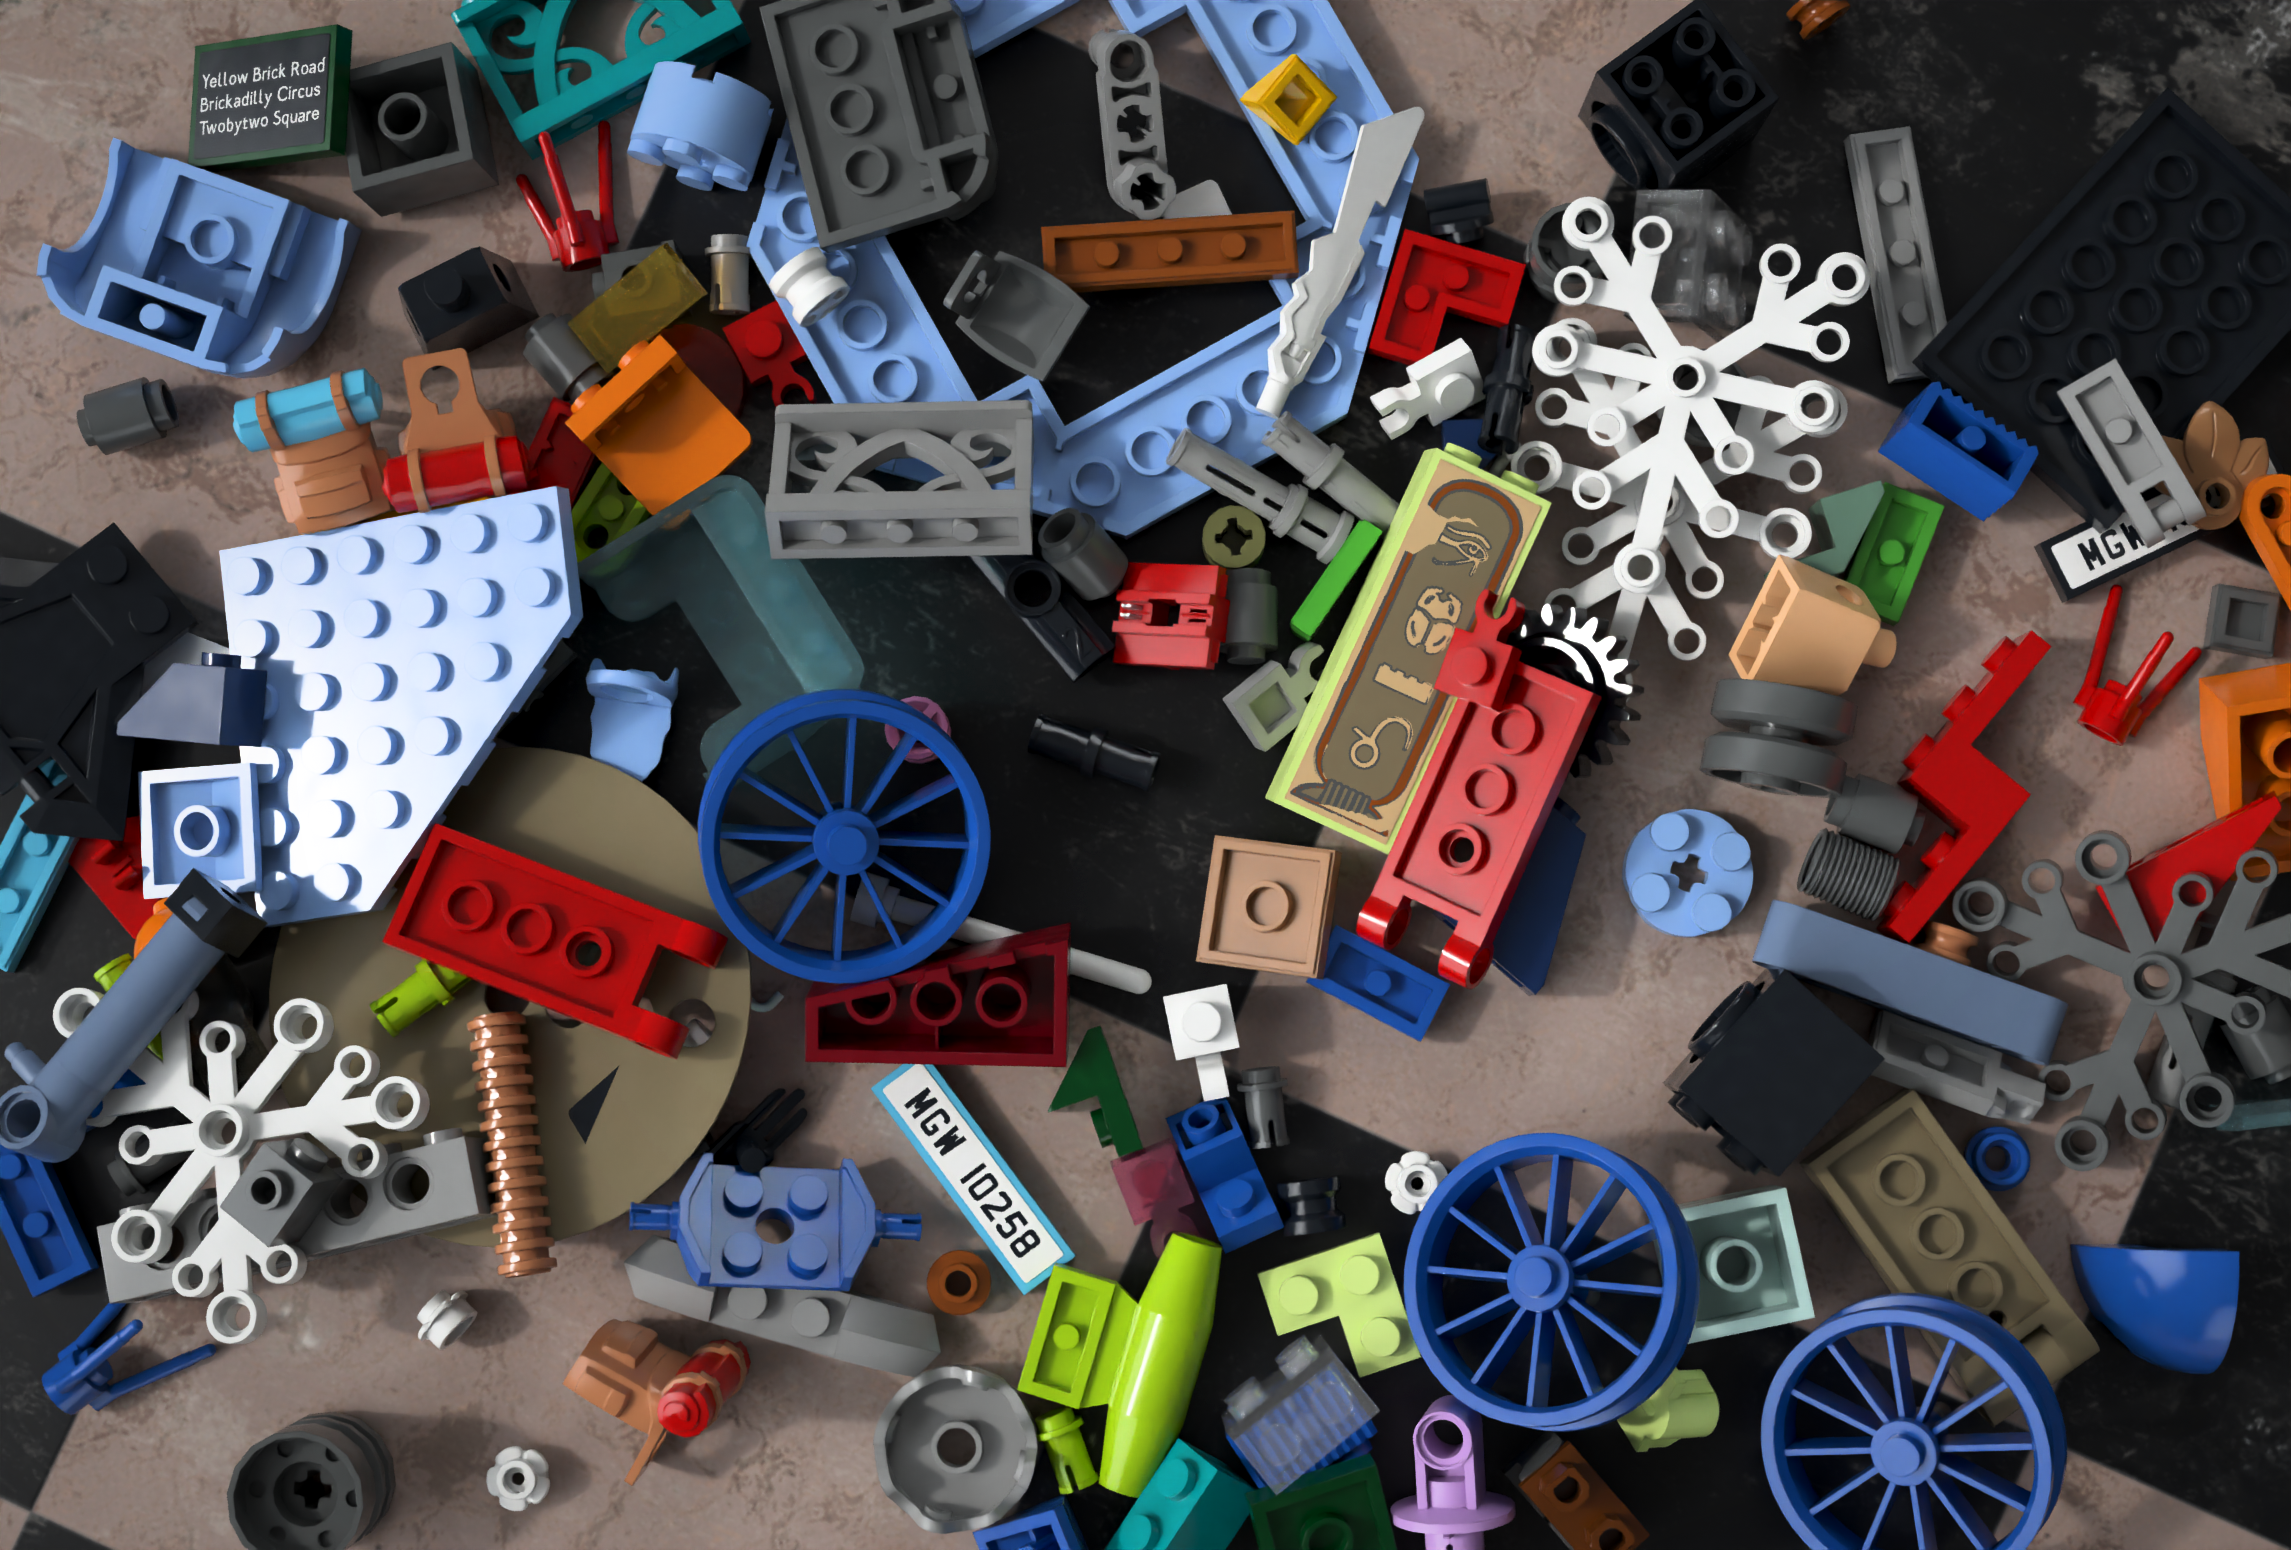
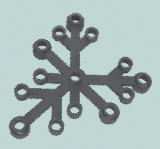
M2099 830L2085 837L2076 850L2075 863L2083 878L2093 884L2102 886L2129 951L2078 929L2061 890L2064 883V873L2061 867L2050 859H2038L2032 862L2022 875V885L2025 892L2032 898H2035L2042 914L2009 901L2003 887L1989 878L1978 877L1964 883L1955 893L1952 902L1953 913L1957 921L1966 929L1983 932L1999 925L2031 939L2020 944L2012 941H2004L1997 944L1990 951L1986 962L1987 969L1991 975L2013 982L2019 979L2027 969L2068 954L2122 977L2124 989L2131 998L2110 1049L2071 1063L2065 1060H2053L2049 1063V1066L2043 1067L2038 1076V1081L2046 1084L2044 1097L2055 1102L2068 1100L2077 1089L2094 1084L2081 1115L2068 1119L2061 1126L2055 1138L2056 1154L2067 1167L2076 1171H2089L2103 1163L2111 1145L2110 1134L2105 1125L2118 1095H2120L2127 1111L2125 1125L2130 1134L2141 1140H2151L2158 1137L2164 1130L2167 1122L2166 1110L2159 1101L2151 1098L2135 1062V1057L2155 1012L2186 1081L2179 1099L2183 1115L2194 1125L2204 1128L2217 1127L2226 1122L2231 1116L2236 1102L2234 1087L2226 1077L2212 1072L2183 1003L2226 1021L2229 1028L2238 1034L2251 1035L2258 1032L2266 1021L2267 1007L2264 1001L2256 994L2249 992L2233 995L2197 980L2195 977L2221 969L2286 996L2291 1000V969L2258 955L2291 943V913L2245 929L2262 890L2274 882L2278 873V861L2269 850L2255 847L2246 850L2240 856L2236 864L2238 879L2210 942L2183 953V948L2199 912L2208 908L2214 898L2215 888L2213 882L2207 875L2197 871L2187 872L2177 879L2172 890L2174 904L2156 942L2126 873L2132 857L2130 846L2121 835L2113 831ZM2106 844L2114 848L2117 854L2116 863L2110 867L2099 866L2092 856L2094 847ZM2261 857L2269 863L2270 874L2262 880H2254L2245 873L2244 863L2249 858ZM2037 868L2050 870L2055 877L2054 887L2046 891L2037 889L2031 881L2033 870ZM2188 881H2197L2205 887L2206 898L2197 904L2189 903L2181 895V886ZM1978 891L1988 893L1994 901L1993 910L1986 914L1975 911L1971 905L1972 894ZM2001 951L2013 952L2019 959V969L2012 973L1999 969L1996 964L1997 954ZM2151 965H2160L2167 970L2169 982L2162 987H2154L2145 980L2144 970ZM2246 1002L2254 1005L2259 1012L2258 1020L2249 1025L2239 1023L2233 1015V1008L2239 1003ZM2053 1070L2065 1072L2071 1081L2070 1088L2065 1091L2052 1089L2047 1083V1074ZM2203 1086L2214 1087L2220 1092L2222 1101L2215 1107H2205L2198 1102L2196 1091ZM2141 1108L2153 1110L2158 1116V1125L2152 1129L2139 1127L2134 1121V1112ZM2078 1130L2091 1132L2096 1139V1147L2088 1151L2080 1150L2074 1145L2072 1134Z

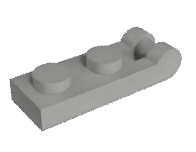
M2116 358L2057 391L2063 406L2147 548L2164 540L2165 536L2163 533L2183 521L2190 526L2207 516L2197 495ZM2163 482L2172 499L2150 510L2141 493Z

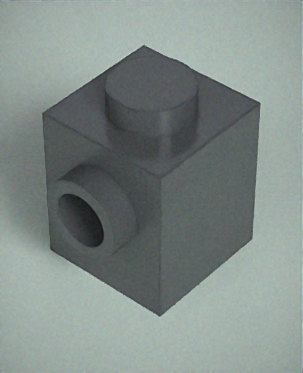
M295 1138L265 1142L222 1202L220 1208L268 1248L299 1242L343 1178L326 1165L328 1162L327 1155L307 1140Z

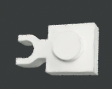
M1459 338L1408 366L1406 371L1411 381L1410 383L1399 388L1390 387L1370 397L1372 404L1382 417L1396 409L1390 416L1379 420L1383 430L1393 440L1409 431L1422 416H1425L1434 427L1443 420H1447L1485 399L1486 394L1483 395L1482 393L1483 380L1472 350L1462 338Z

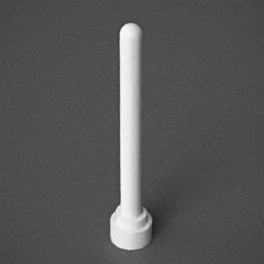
M867 872L891 920L915 926L936 907L900 896L899 888L889 886L890 879ZM861 880L850 921L875 928L877 922L885 923L865 884ZM967 916L950 938L976 944L1021 934L1022 932ZM1071 948L1070 974L1135 994H1143L1151 987V976L1144 969Z

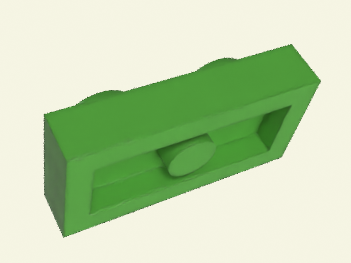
M1885 482L1882 484L1885 493L1853 553L1843 580L1863 590L1881 618V621L1894 626L1900 621L1945 506Z

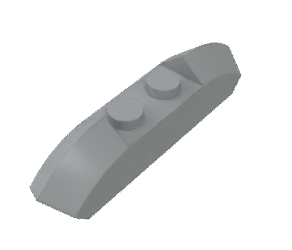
M652 1235L624 1261L636 1298L709 1323L857 1365L910 1377L919 1375L941 1353L934 1315L914 1307L851 1289L849 1291L698 1286L688 1274L677 1241L657 1235Z

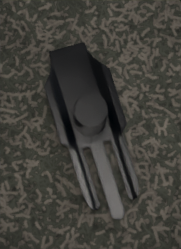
M778 1088L770 1093L744 1120L735 1122L713 1144L714 1148L707 1152L713 1153V1164L740 1165L748 1173L758 1172L764 1166H768L774 1160V1151L804 1121L807 1116V1110L805 1108L798 1110L768 1141L764 1137L804 1098V1090L797 1088L790 1093L754 1129L752 1126L786 1093V1090Z

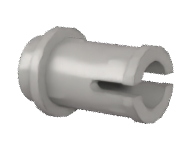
M739 234L712 235L711 247L705 248V256L711 258L710 313L719 315L750 313L749 259L752 256L749 252L750 247H746L748 236Z

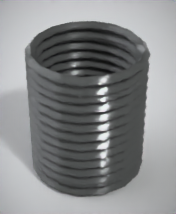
M1825 828L1819 831L1808 850L1798 877L1797 889L1799 892L1803 891L1805 895H1813L1814 899L1819 897L1820 901L1825 900L1826 903L1831 902L1832 906L1843 907L1844 911L1855 912L1856 916L1861 915L1864 919L1869 918L1872 922L1878 920L1889 903L1899 878L1901 861L1899 857L1894 859L1893 855L1889 856L1888 853H1882L1881 850L1876 851V848H1870L1869 845L1864 846V843L1859 844L1857 840L1847 839L1845 835L1835 834L1833 830L1828 832V829Z

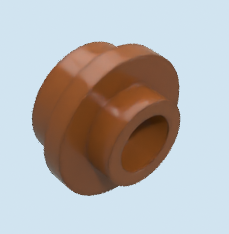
M954 1250L943 1254L932 1264L928 1272L927 1290L929 1297L936 1307L951 1315L960 1316L976 1311L985 1303L991 1291L992 1280L988 1266L978 1255L966 1250ZM962 1271L969 1276L971 1287L966 1294L955 1295L949 1291L947 1278L950 1273Z

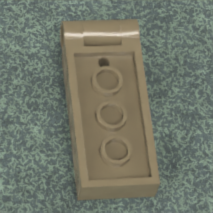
M1901 1089L1799 1162L1892 1294L1920 1293L1939 1296L1969 1306L1986 1316L1995 1310L1997 1313L1996 1322L2023 1344L2035 1358L2051 1386L2100 1351L2090 1331L2077 1317L1914 1089ZM1917 1328L1936 1356L1941 1360L1950 1338ZM1960 1344L1949 1374L1958 1386H1962L1963 1391L1970 1400L2002 1378L1982 1358ZM2008 1387L1977 1407L1976 1410L1989 1425L1995 1427L2020 1409V1406Z

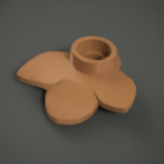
M2207 401L2199 407L2184 433L2183 440L2162 436L2207 514L2206 517L2191 525L2203 530H2216L2231 524L2241 512V499L2248 484L2255 478L2267 474L2269 452L2266 439L2254 437L2240 440L2239 429L2234 418L2223 407L2213 401ZM2163 482L2154 486L2159 492L2170 496ZM2209 486L2215 487L2220 493L2221 503L2216 509L2212 508L2206 501L2205 494Z

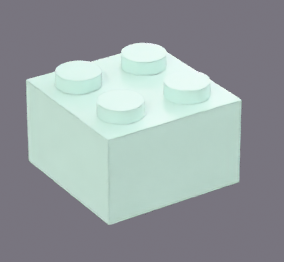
M1768 1185L1677 1204L1691 1231L1700 1273L1697 1317L1688 1344L1815 1318L1786 1187ZM1655 1239L1653 1242L1663 1282L1661 1253L1658 1240Z

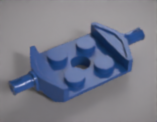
M703 1153L679 1197V1202L672 1201L671 1205L631 1202L629 1212V1231L670 1230V1240L677 1241L688 1274L698 1286L849 1291L871 1247H878L880 1238L920 1241L922 1231L921 1213L882 1214L881 1209H875V1202L853 1159L843 1158L840 1169L764 1166L758 1172L748 1173L740 1165L713 1164V1153ZM764 1220H780L787 1225L792 1236L783 1243H768L758 1235L756 1226Z

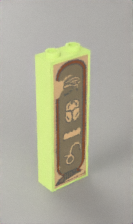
M1451 443L1446 444L1444 451L1438 448L1424 450L1265 796L1266 799L1388 855L1458 699L1433 689L1455 628L1457 627L1471 633L1474 632L1477 623L1475 615L1476 601L1480 593L1485 589L1499 595L1493 607V617L1495 619L1500 617L1552 504L1535 495L1539 488L1537 483L1508 470H1504L1501 478L1478 468L1482 460L1480 456Z

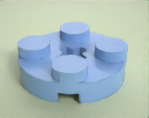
M1682 809L1658 816L1636 833L1624 856L1622 880L1631 903L1646 924L1667 935L1695 937L1722 929L1739 915L1744 908L1753 885L1751 850L1746 839L1738 834L1732 825L1721 817L1703 810ZM1689 855L1698 859V869L1705 872L1703 883H1693L1689 891H1683L1678 888L1679 877L1670 872L1673 862L1684 863Z

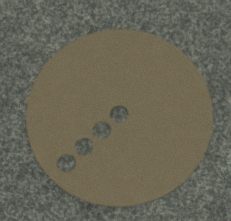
M494 748L468 786L461 785L443 812L446 819L442 826L680 918L698 923L728 938L716 969L696 964L663 949L644 994L651 1001L653 1012L669 1019L674 1008L679 1003L688 999L702 1000L713 1011L715 1027L711 1037L705 1043L696 1047L683 1046L677 1060L655 1053L631 1041L585 1023H581L573 1028H562L551 1020L547 1008L529 1002L526 1009L521 1013L526 1016L527 1022L521 1026V1034H526L529 1037V1044L523 1046L524 1054L531 1056L532 1064L526 1066V1074L534 1077V1084L528 1086L529 1095H535L537 1104L531 1106V1113L539 1117V1124L534 1126L533 1129L534 1135L541 1136L542 1144L536 1147V1153L544 1157L545 1163L538 1167L539 1176H546L547 1185L541 1187L542 1196L549 1197L550 1203L549 1206L543 1207L544 1216L552 1218V1226L547 1227L546 1232L547 1237H553L555 1242L591 1231L628 1212L631 1202L641 1203L649 1198L678 1172L695 1153L714 1126L732 1090L747 1041L752 1004L751 960L749 949L726 926L710 897L700 859L698 832L666 799L628 774L582 755L545 748ZM419 858L411 859L393 885L397 891L384 910L281 926L273 958L269 989V1026L272 1049L278 1042L274 1033L275 1016L278 1010L290 1000L304 998L318 1002L330 1011L334 1022L333 1034L326 1046L313 1053H304L281 1083L289 1107H301L309 1103L334 1070L336 1056L342 1049L352 1045L370 1049L379 1058V1074L371 1084L364 1087L356 1086L347 1099L371 1096L374 1088L382 1080L392 1076H400L415 1080L426 1089L430 1101L429 1112L422 1124L410 1131L387 1129L377 1122L350 1126L348 1128L359 1137L377 1140L383 1145L401 1143L402 1151L424 1146L423 1135L451 1128H462L463 1136L484 1138L488 1142L487 1133L480 1132L479 1126L480 1123L486 1121L485 1113H480L477 1110V1103L483 1101L482 1093L475 1091L474 1086L476 1082L481 1081L480 1073H475L472 1069V1063L478 1061L477 1053L470 1051L469 1045L472 1041H475V1033H471L467 1029V1023L472 1021L474 1017L492 1013L486 1002L488 985L472 979L454 993L456 999L446 1007L439 1003L402 1030L395 1038L379 1022L376 1017L378 1013L375 1014L369 1006L371 1002L378 1000L416 972L414 966L422 960L389 947L382 942ZM596 943L583 945L578 953L579 962L584 966L594 965L601 957L600 946ZM314 1016L307 1018L302 1025V1034L305 1039L311 1038L316 1032L317 1020ZM362 1055L355 1056L350 1062L349 1071L353 1078L360 1076L365 1069V1060ZM619 1066L585 1144L569 1117V1110ZM409 1093L403 1095L397 1103V1111L401 1117L407 1116L413 1109V1098ZM304 1133L306 1140L320 1148L327 1155L328 1159L340 1158L311 1133ZM368 1146L362 1148L357 1155V1162L363 1161L361 1151L369 1148ZM420 1168L411 1180V1192L417 1201L422 1200L429 1189V1177L423 1168ZM359 1183L352 1193L367 1204V1191ZM498 1216L425 1233V1235L432 1238L462 1245L495 1248L496 1245L501 1244L500 1234H493L492 1226L498 1223Z

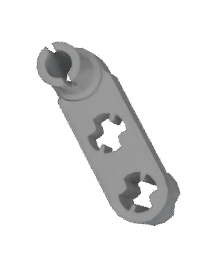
M1102 29L1092 36L1088 52L1090 59L1098 66L1096 83L1108 191L1115 203L1124 210L1134 214L1141 220H1153L1162 217L1166 207L1176 197L1175 181L1168 174L1158 70L1154 66L1152 49L1145 39L1127 30L1109 29V33H1106ZM1119 44L1120 52L1111 63V54ZM1133 105L1135 111L1146 115L1145 127L1136 126L1140 134L1130 138L1128 132L1122 128H1117L1119 115L1127 117L1123 110ZM1143 174L1152 180V187L1150 191L1143 188L1142 191L1146 196L1139 199L1130 192L1133 183L1138 186L1141 184L1137 177Z

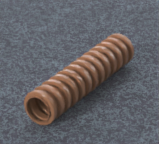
M515 1011L480 1015L467 1023L468 1031L475 1033V1041L469 1044L470 1051L477 1053L478 1061L472 1063L473 1072L480 1073L481 1080L474 1084L475 1091L482 1093L483 1101L477 1103V1110L480 1113H485L486 1120L479 1124L480 1132L487 1133L488 1142L482 1144V1150L484 1153H490L491 1162L484 1165L485 1172L493 1176V1183L487 1185L488 1193L495 1194L496 1203L490 1205V1213L497 1214L498 1223L492 1226L493 1234H500L501 1244L495 1246V1254L502 1255L503 1265H499L497 1271L498 1275H505V1278L550 1272L551 1268L557 1267V1258L550 1257L549 1248L555 1246L554 1238L547 1237L546 1228L552 1226V1218L544 1216L543 1208L550 1205L549 1197L542 1196L541 1187L547 1185L546 1176H539L538 1167L545 1164L544 1157L536 1153V1147L542 1144L541 1136L534 1135L533 1129L534 1126L539 1124V1117L531 1113V1106L536 1105L537 1100L535 1095H529L528 1086L534 1084V1077L526 1074V1066L532 1064L531 1056L524 1054L523 1046L529 1044V1037L526 1034H521V1026L527 1022L525 1015Z

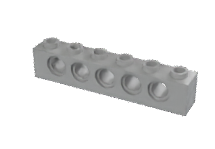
M451 1128L423 1135L424 1146L402 1151L401 1143L384 1144L383 1146L388 1154L386 1168L379 1176L371 1179L355 1177L347 1173L344 1167L341 1166L340 1158L328 1159L326 1165L343 1179L301 1240L287 1245L299 1247L304 1252L307 1262L497 1216V1214L490 1213V1205L496 1203L495 1194H490L487 1190V1185L493 1183V1176L485 1172L484 1165L490 1162L489 1153H484L482 1150V1144L487 1142L486 1139L463 1136L462 1128ZM370 1148L361 1151L363 1161L357 1162L361 1170H365L372 1163L373 1153ZM420 1168H423L429 1177V1189L425 1197L417 1201L411 1192V1180L413 1175ZM361 1183L367 1191L368 1201L364 1211L357 1216L351 1209L350 1196L353 1189ZM216 1188L199 1190L172 1225V1233L179 1229L184 1238V1248L177 1259L172 1256L169 1249L163 1258L154 1263L142 1264L125 1261L116 1254L112 1246L111 1235L116 1222L97 1226L110 1304L141 1303L178 1294L172 1283V1273L175 1266L182 1259L191 1257L219 1220ZM154 1203L140 1204L119 1210L120 1217L131 1210L148 1211ZM152 1226L147 1227L142 1233L141 1241L145 1249H149L155 1239V1230ZM284 1252L278 1257L276 1270L292 1265L288 1253ZM250 1257L252 1275L262 1273L260 1265ZM221 1263V1264L219 1265V1267L217 1268V1269H218V1272H219V1282H218V1284H219V1283H223V1273H222V1263ZM198 1265L191 1269L188 1276L189 1285L193 1289L198 1288L203 1280V1272Z

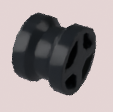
M1339 1175L1276 1184L1278 1197L1286 1203L1287 1216L1282 1221L1284 1236L1320 1233L1347 1227L1345 1214L1337 1207L1336 1195L1341 1190Z

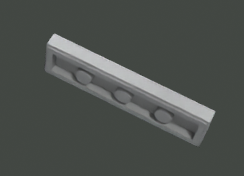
M1908 126L1851 134L1844 140V147L1865 261L1870 271V288L1888 384L1926 379L1928 377L1912 361L1945 327L1947 321L1911 128Z

